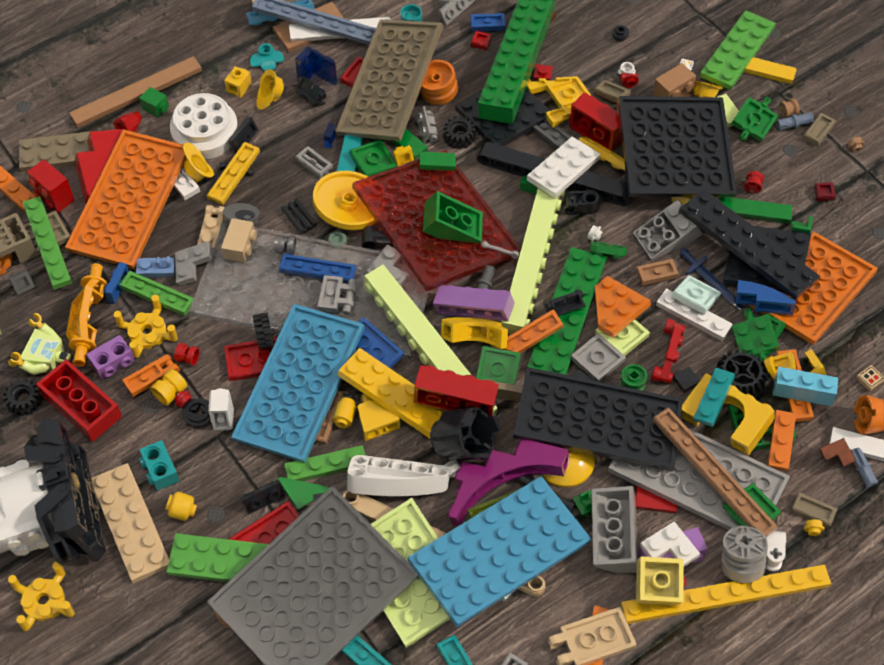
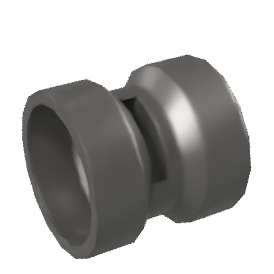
M276 235L275 253L287 252L290 255H294L296 251V236L284 237L283 235Z

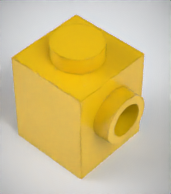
M236 66L224 80L226 92L238 97H242L252 84L250 72Z

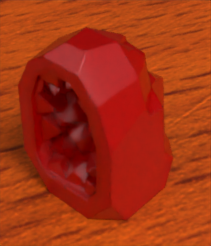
M139 111L125 114L114 120L115 130L124 129L135 132L142 121V116Z

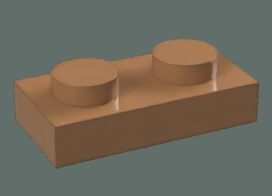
M673 259L638 266L636 270L642 286L678 278L679 274Z

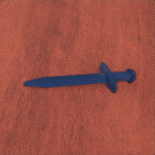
M688 249L680 250V257L684 258L691 265L686 271V275L697 271L714 289L721 292V296L728 303L743 311L742 305L736 304V297L703 266L708 259L707 256L696 260L689 253Z

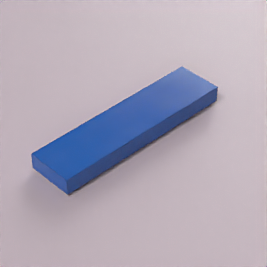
M283 254L279 266L280 273L323 279L324 275L343 277V283H348L350 279L354 280L357 269L356 265L289 254Z

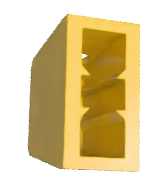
M363 394L361 396L363 403L357 407L365 442L400 429L399 416L393 414L367 395Z

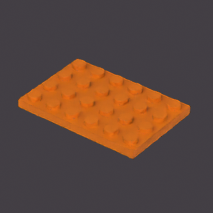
M813 232L805 265L820 275L819 281L795 300L796 304L793 315L769 313V315L783 321L786 324V329L815 345L877 273L878 268L818 233ZM749 305L751 308L755 309V305Z

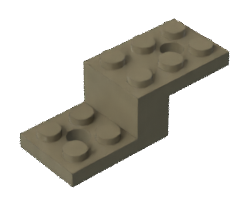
M53 211L47 214L58 246L67 243L70 235L57 212ZM14 213L0 220V258L14 252L21 264L41 255L30 222L23 225L18 214Z

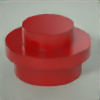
M188 390L185 392L180 391L174 398L176 400L174 405L183 409L185 404L192 400L190 392Z

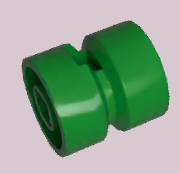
M636 364L626 366L622 370L619 386L644 391L647 379L646 370Z

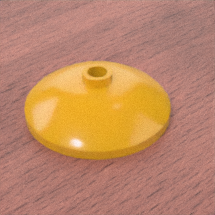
M568 450L570 462L564 477L544 474L543 479L557 487L569 488L578 486L585 482L592 474L595 465V455Z

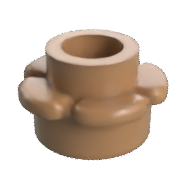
M861 137L852 138L847 142L848 150H852V152L860 151L863 149L862 145L865 142L862 141Z

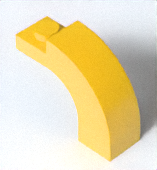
M454 317L442 319L441 337L452 343L481 341L503 349L507 348L508 329L502 327V323L489 319Z

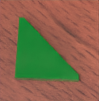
M283 477L277 479L298 511L314 501L313 494L325 493L329 489L327 486Z

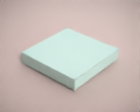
M688 275L673 291L671 297L705 314L720 298L721 292Z

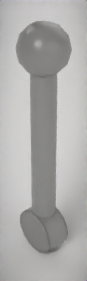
M486 241L481 243L482 248H490L511 255L515 259L519 256L517 251L511 252L490 245Z

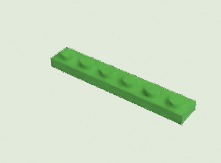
M41 197L23 201L53 289L72 284Z

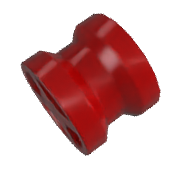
M758 171L748 172L744 189L753 194L761 192L764 175Z

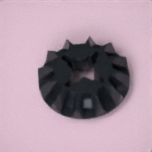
M196 398L185 404L182 416L187 425L190 424L195 428L196 426L203 427L207 422L210 423L208 400ZM201 408L202 414L196 418L195 413Z

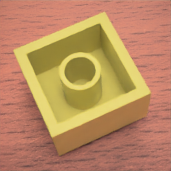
M640 557L636 564V603L680 605L683 603V559Z

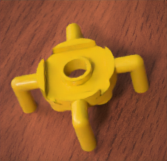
M158 295L151 297L154 306L152 313L140 312L136 314L130 323L123 320L120 311L114 312L117 326L128 331V336L131 340L129 347L134 358H139L143 349H151L152 346L160 345L164 340L176 342L178 339L175 326L169 325L166 330L164 319L159 316L162 306ZM147 328L152 329L148 334L142 333Z
M57 561L52 565L56 572L52 580L37 578L26 587L20 584L15 575H11L8 578L13 590L22 594L21 605L28 617L25 618V616L19 615L17 622L23 631H28L35 621L41 622L49 618L53 619L60 613L67 617H73L75 614L70 602L65 601L64 591L59 585L65 576V571ZM42 596L49 597L48 602L45 604H39L38 601Z

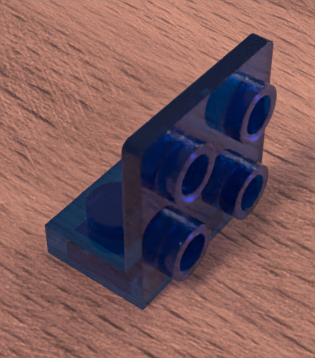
M307 46L295 58L297 79L299 76H305L310 80L314 74L334 86L337 84L336 62L331 57H327L318 50Z

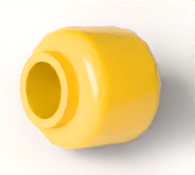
M177 491L174 495L170 494L165 510L168 511L169 517L186 521L189 516H194L197 505L194 504L193 496Z

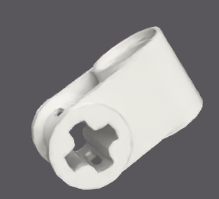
M774 531L766 537L768 549L765 569L768 571L776 572L782 566V561L785 558L786 532Z

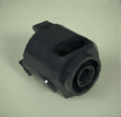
M478 407L445 410L442 412L440 420L432 425L430 441L438 456L449 457V460H483L490 458L494 445V432L500 431L501 428L496 416H488L483 409Z

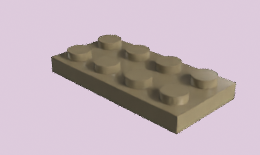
M90 132L19 140V168L21 172L30 170L43 159L54 168L75 166L74 160L77 152L89 151L87 138Z

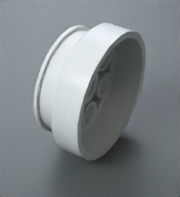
M208 93L191 95L182 100L175 108L170 122L173 142L182 145L186 142L193 144L201 152L204 159H212L229 151L232 147L228 139L238 128L237 118L232 108L222 98Z

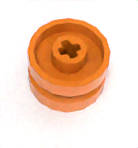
M432 60L420 88L422 98L427 103L442 105L450 102L458 92L456 74L449 62L444 60Z

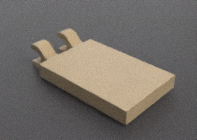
M621 607L561 626V633L550 636V641H548L551 650L557 649L565 643L569 653L557 656V665H570L572 663L574 665H588L635 649L637 646Z

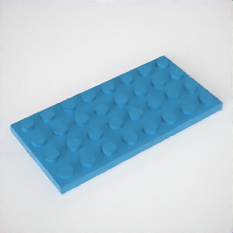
M293 304L231 438L234 441L306 463L341 384L342 378L337 375L338 371L353 356L364 332V324Z
M541 476L410 555L407 561L454 625L459 627L583 548L592 539Z

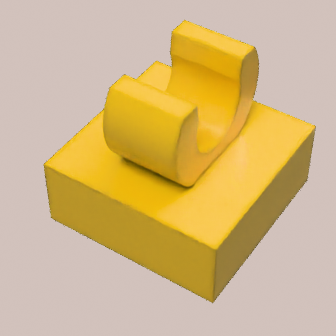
M410 146L395 148L393 154L398 169L415 164Z

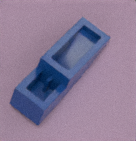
M738 280L736 304L755 305V312L793 315L796 301L789 296L761 284Z

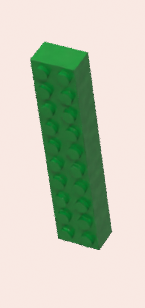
M518 0L478 102L480 119L513 124L550 25L553 12L555 11V0Z

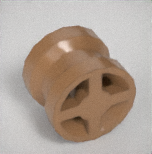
M795 98L790 99L788 102L782 101L779 103L781 116L788 118L793 114L799 115L800 107Z

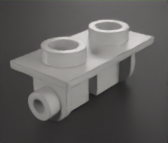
M423 106L416 116V122L419 126V135L425 144L427 140L437 141L439 135L437 128L433 127L435 126L434 114L429 110L426 111L425 106Z

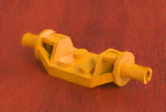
M92 264L90 275L84 276L81 279L80 284L83 289L71 304L66 336L69 339V347L75 351L73 364L76 366H84L86 364V354L96 349L94 342L97 330L87 322L91 315L89 307L92 304L97 305L102 300L104 288L107 284L106 280L101 278L103 266L100 264Z

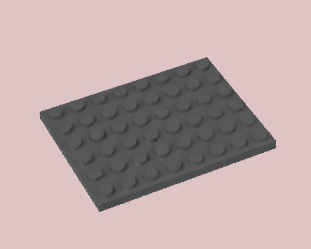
M331 486L211 597L207 603L265 665H327L419 576L391 544Z

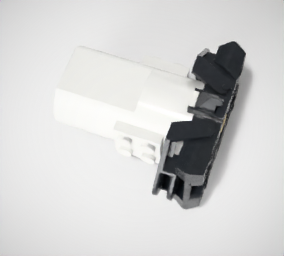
M44 418L36 429L37 434L32 435L24 446L26 460H19L15 464L0 467V553L11 550L16 556L27 555L30 551L49 546L59 565L64 564L68 558L77 560L79 555L83 559L97 562L106 552L87 453L79 443L70 442L68 431L59 421Z

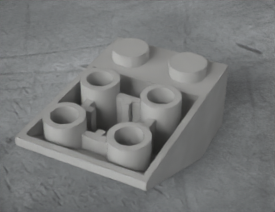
M678 200L633 232L651 260L685 247L703 235L697 225L679 212L682 204Z

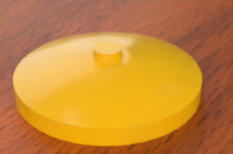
M337 171L325 175L317 182L313 190L312 203L317 214L327 223L342 229L359 230L364 229L366 226H372L379 221L384 213L386 199L382 188L370 177L353 171Z

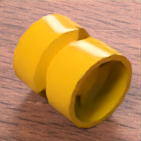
M169 369L163 375L162 380H157L150 387V390L162 404L168 406L176 397L175 394L184 391L188 385L178 372Z

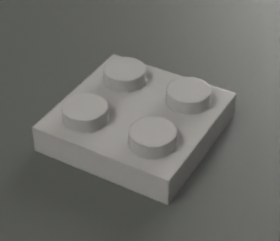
M598 333L571 355V360L594 381L601 382L623 364L626 357Z

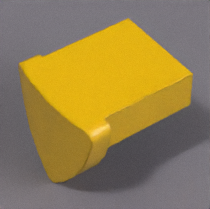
M810 349L805 352L807 361L813 368L810 372L826 375L824 366L813 350Z
M792 352L767 357L764 360L765 366L773 379H775L778 367L796 370Z

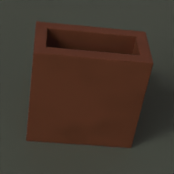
M845 438L819 449L824 460L837 456L842 467L855 461Z

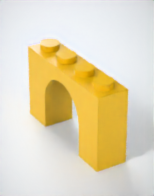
M707 373L682 405L681 418L696 427L700 423L694 421V415L712 377ZM731 385L723 404L734 405L744 414L743 421L731 436V446L749 456L775 420L774 410L770 405L756 401L752 395H745L735 386Z

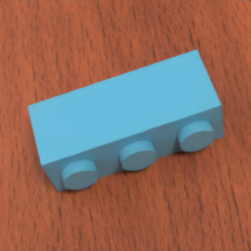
M778 367L772 395L832 406L837 395L838 377Z

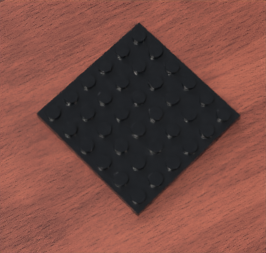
M618 97L617 102L629 197H694L703 189L714 197H735L737 195L723 97Z

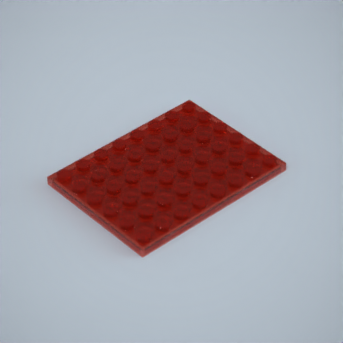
M446 150L440 151V153H448ZM418 159L358 180L352 184L353 190L426 291L485 269L487 265L492 266L512 258L511 255L490 248H482L481 243L483 241L511 252L517 251L520 255L521 247L457 164L455 171L420 169ZM439 191L483 212L482 242L473 243L439 239L423 232L425 201L435 192Z

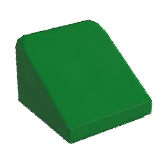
M525 175L520 181L519 190L536 195L538 187L527 181V175Z

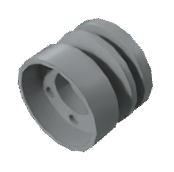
M749 526L731 528L725 533L722 546L721 568L728 578L739 583H751L763 576L768 549L765 535L758 529Z

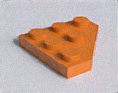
M606 276L595 286L598 328L612 338L651 306L650 299L609 276Z

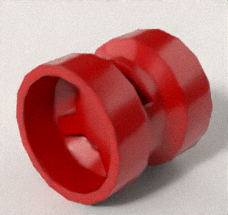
M180 342L175 349L174 360L178 362L184 361L188 365L194 366L198 361L200 349L195 346L188 347L187 344Z

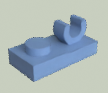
M169 256L167 258H138L136 274L146 278L173 277L175 275V258H170Z

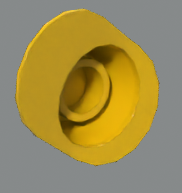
M272 69L266 70L260 80L256 100L257 107L260 110L266 109L272 101L278 100L283 93V80L276 76Z
M695 81L693 95L696 97H716L718 91L723 89V87Z
M184 143L183 152L186 156L184 171L195 183L200 182L205 177H213L214 172L201 152L193 144Z

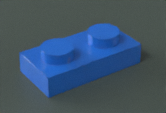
M504 13L471 14L472 32L505 30Z
M119 262L117 268L112 272L110 282L105 285L104 294L109 303L115 304L122 291L120 283L129 272L125 263Z

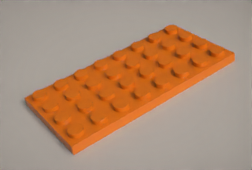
M123 129L65 246L66 251L116 265L122 262L127 264L128 268L135 269L137 260L147 244L185 163L186 156L183 152V145Z

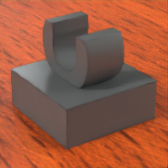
M26 269L8 277L17 295L35 287Z

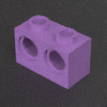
M121 335L86 354L90 365L101 380L112 376L116 371L129 366L135 361L132 350Z

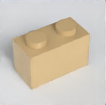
M231 219L221 247L223 259L245 263L247 256L251 254V243L255 241L257 236V230L254 229L253 222Z

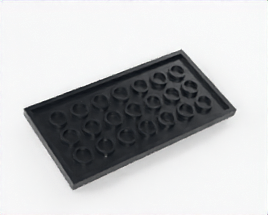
M527 367L513 438L535 441L567 450L673 471L677 447L652 420L653 417L668 407L680 419L683 399Z

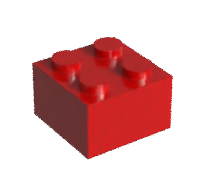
M45 159L27 171L29 176L28 182L33 187L32 193L36 197L40 196L50 210L53 209L59 213L75 201L68 179Z

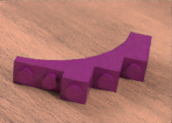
M521 440L520 445H517L514 455L492 450L490 458L485 461V467L463 462L461 468L457 469L455 474V480L459 488L456 491L455 503L450 506L448 512L452 525L460 526L475 503L490 490L502 483L523 475L548 474L564 477L570 462L568 450L535 441Z

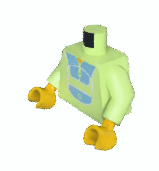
M34 313L32 316L37 319V322L29 319L28 323L31 327L37 326L38 329L33 331L21 355L18 352H13L10 355L15 360L10 359L8 364L11 367L19 365L20 369L32 375L51 372L57 367L58 363H62L66 359L70 362L71 354L64 352L62 339L46 323H41L42 318L38 313Z

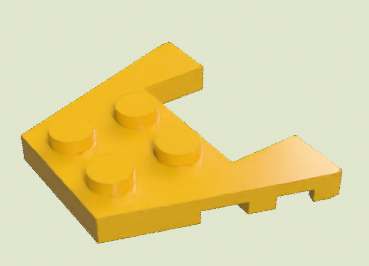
M578 76L559 77L553 81H547L545 78H542L539 81L530 82L529 79L526 87L532 94L547 90L559 107V109L546 112V119L552 128L570 118L571 104L584 92L591 96Z

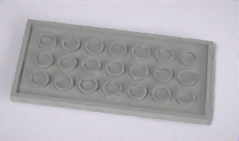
M689 429L743 489L754 483L776 506L790 478L789 475ZM676 449L673 471L613 459L608 468L609 473L727 530L739 526L723 510L722 506L726 503L724 499L678 449Z

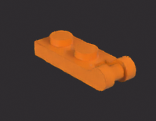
M166 354L122 379V381L134 397L150 388L157 380H162L163 375L169 369L179 373L180 368L177 364L173 363L171 355Z

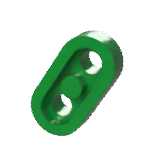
M601 242L590 243L589 250L593 251L595 255L604 256V254H611L612 258L622 259V256H626L627 247Z

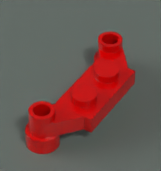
M667 318L663 333L671 335L663 366H654L651 381L671 383L673 373L670 370L672 364L677 363L680 352L676 350L677 347H681L686 327L685 325L675 323V320Z

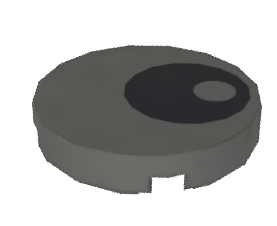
M230 204L223 210V220L228 221V224H230L232 218L250 221L254 224L259 221V210L251 204Z

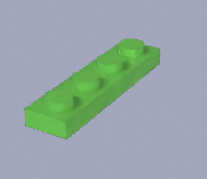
M129 271L120 283L121 289L152 302L151 297L153 295H158L162 307L186 316L195 303L194 298L132 271Z
M363 445L307 458L306 463L299 461L284 463L287 478L307 481L348 471L352 457L357 455L365 456Z

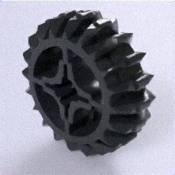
M738 349L734 353L729 351L727 355L723 354L721 360L717 362L716 368L735 373L732 385L745 395L750 394L755 397L756 394H760L768 380V370L764 367V361H760V356L754 357L753 352L747 354L746 350L740 353ZM751 370H752L753 373L755 374L756 379L753 377V374L750 372Z

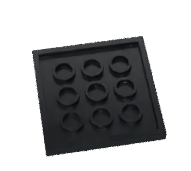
M527 88L513 124L479 118L478 102L483 90L455 105V110L464 119L468 117V121L472 120L473 124H475V129L488 142L501 146H506L532 131L535 125L539 126L544 123L546 112L550 111Z
M754 226L802 263L806 264L811 233ZM730 251L723 284L737 286L738 280L748 281L785 293Z

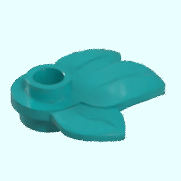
M265 43L260 45L258 53L252 55L250 65L252 68L261 66L264 72L268 69L275 70L276 63L284 62V56L281 52L275 51L270 44Z

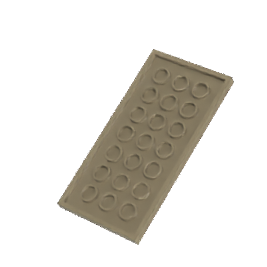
M379 20L337 126V135L345 136L346 134L354 137L401 141L443 30L442 23Z

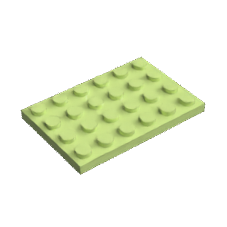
M412 498L371 523L406 561L410 555L438 539ZM420 577L384 610L406 647H409L450 620Z

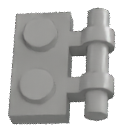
M324 275L317 306L318 311L337 313L338 307H343L342 313L349 315L354 305L353 295L356 294L357 290L355 286L356 281L350 279L348 284H343V277ZM341 292L346 293L345 298H340Z

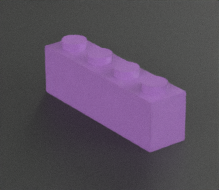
M440 285L433 301V305L439 315L509 321L515 304L510 291L456 287L453 285Z

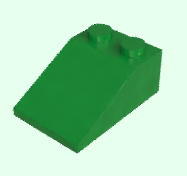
M437 191L425 201L423 232L439 239L480 243L482 242L483 212Z

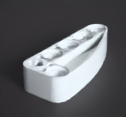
M357 455L352 457L347 475V490L355 494L378 496H415L445 492L449 487L450 469L437 464Z

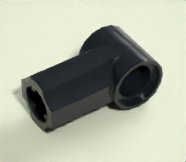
M366 226L362 229L363 249L371 251L386 245L398 247V230H378L374 226Z

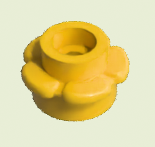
M808 520L805 522L804 530L810 536H819L825 530V527L822 526L821 520Z

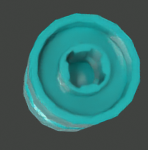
M414 4L405 5L400 11L401 21L422 22V9Z

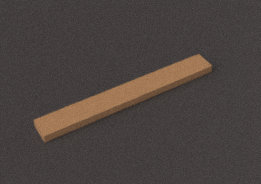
M193 56L69 113L70 117L79 128L140 100L139 98L149 87L160 91L201 72L202 68Z
M669 407L653 417L652 421L747 526L758 529L765 537L777 530L778 526Z

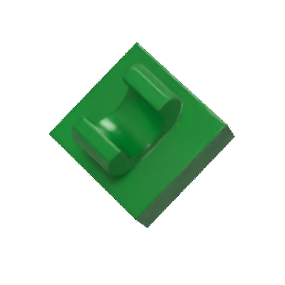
M590 490L572 498V501L577 503L575 508L581 518L592 514V492Z

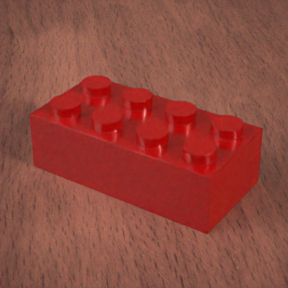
M67 359L36 383L41 396L91 442L96 440L122 417L119 406Z
M420 365L414 386L413 403L441 410L478 407L483 409L488 416H492L499 384L488 379H476L472 375H459L451 370H439L431 365Z

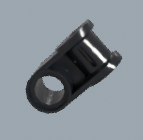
M593 190L568 191L563 196L564 201H566L564 211L568 215L594 214L598 210L599 196Z

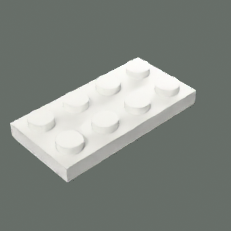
M571 137L527 175V181L556 198L600 159V153Z

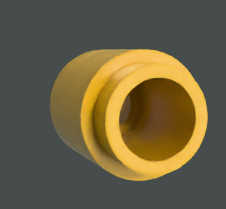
M344 397L337 403L333 416V422L337 427L346 428L352 425L356 412V402L353 399Z

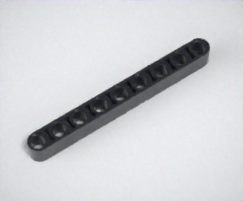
M491 142L483 143L476 158L484 166L521 177L528 175L545 160V158ZM589 171L584 172L565 189L568 191L593 190L597 192L599 200L619 206L628 205L631 198L628 196L627 182Z

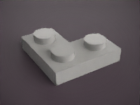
M208 241L175 252L176 283L179 286L195 282L196 265L212 260V245Z
M389 245L385 246L367 270L368 274L384 264L401 287L409 278L408 273L395 267L402 259L403 252Z

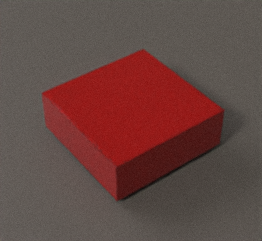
M476 31L471 41V47L487 51L492 35Z

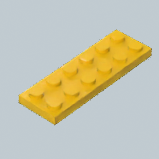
M361 348L338 371L337 375L393 414L399 416L400 419L428 438H430L432 425L440 420L442 412L445 411L413 403L415 385Z

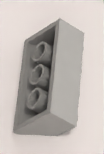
M633 486L592 489L594 567L617 574L636 573L638 547L636 496Z

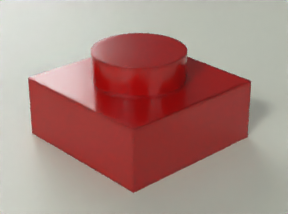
M536 64L533 81H539L542 78L551 81L553 66Z

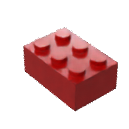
M585 92L571 104L569 123L571 129L612 152L622 143L619 113Z

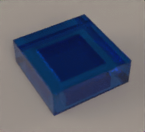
M328 123L324 134V144L326 148H331L336 137V130L333 123Z

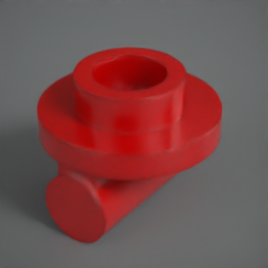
M620 73L619 79L625 88H633L639 82L638 74Z

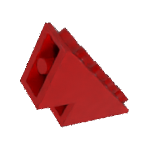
M123 129L90 132L87 138L89 151L77 152L74 163L85 203L88 202Z

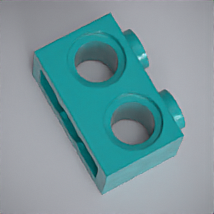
M162 440L139 449L142 455L139 458L143 469L147 468L149 472L146 474L150 485L154 484L157 491L179 482L177 472ZM159 473H165L162 476H157Z

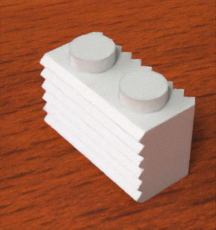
M223 388L211 390L209 414L213 429L232 430L234 408L230 391Z

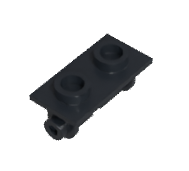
M299 76L297 85H291L296 89V93L307 97L311 104H326L323 101L327 96L325 90L316 84L311 89L313 82L307 77Z
M575 290L572 293L543 303L547 312L554 309L558 316L586 306L582 299L584 297L582 290Z
M272 480L270 483L260 487V491L256 489L248 494H243L244 497L241 498V501L245 505L248 514L285 497L280 481L274 482Z

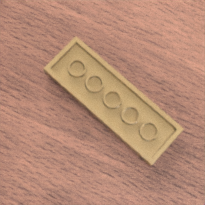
M124 464L93 477L94 491L132 583L168 569L169 558L129 464Z

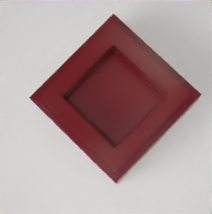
M833 182L815 183L814 190L817 201H833L836 199Z

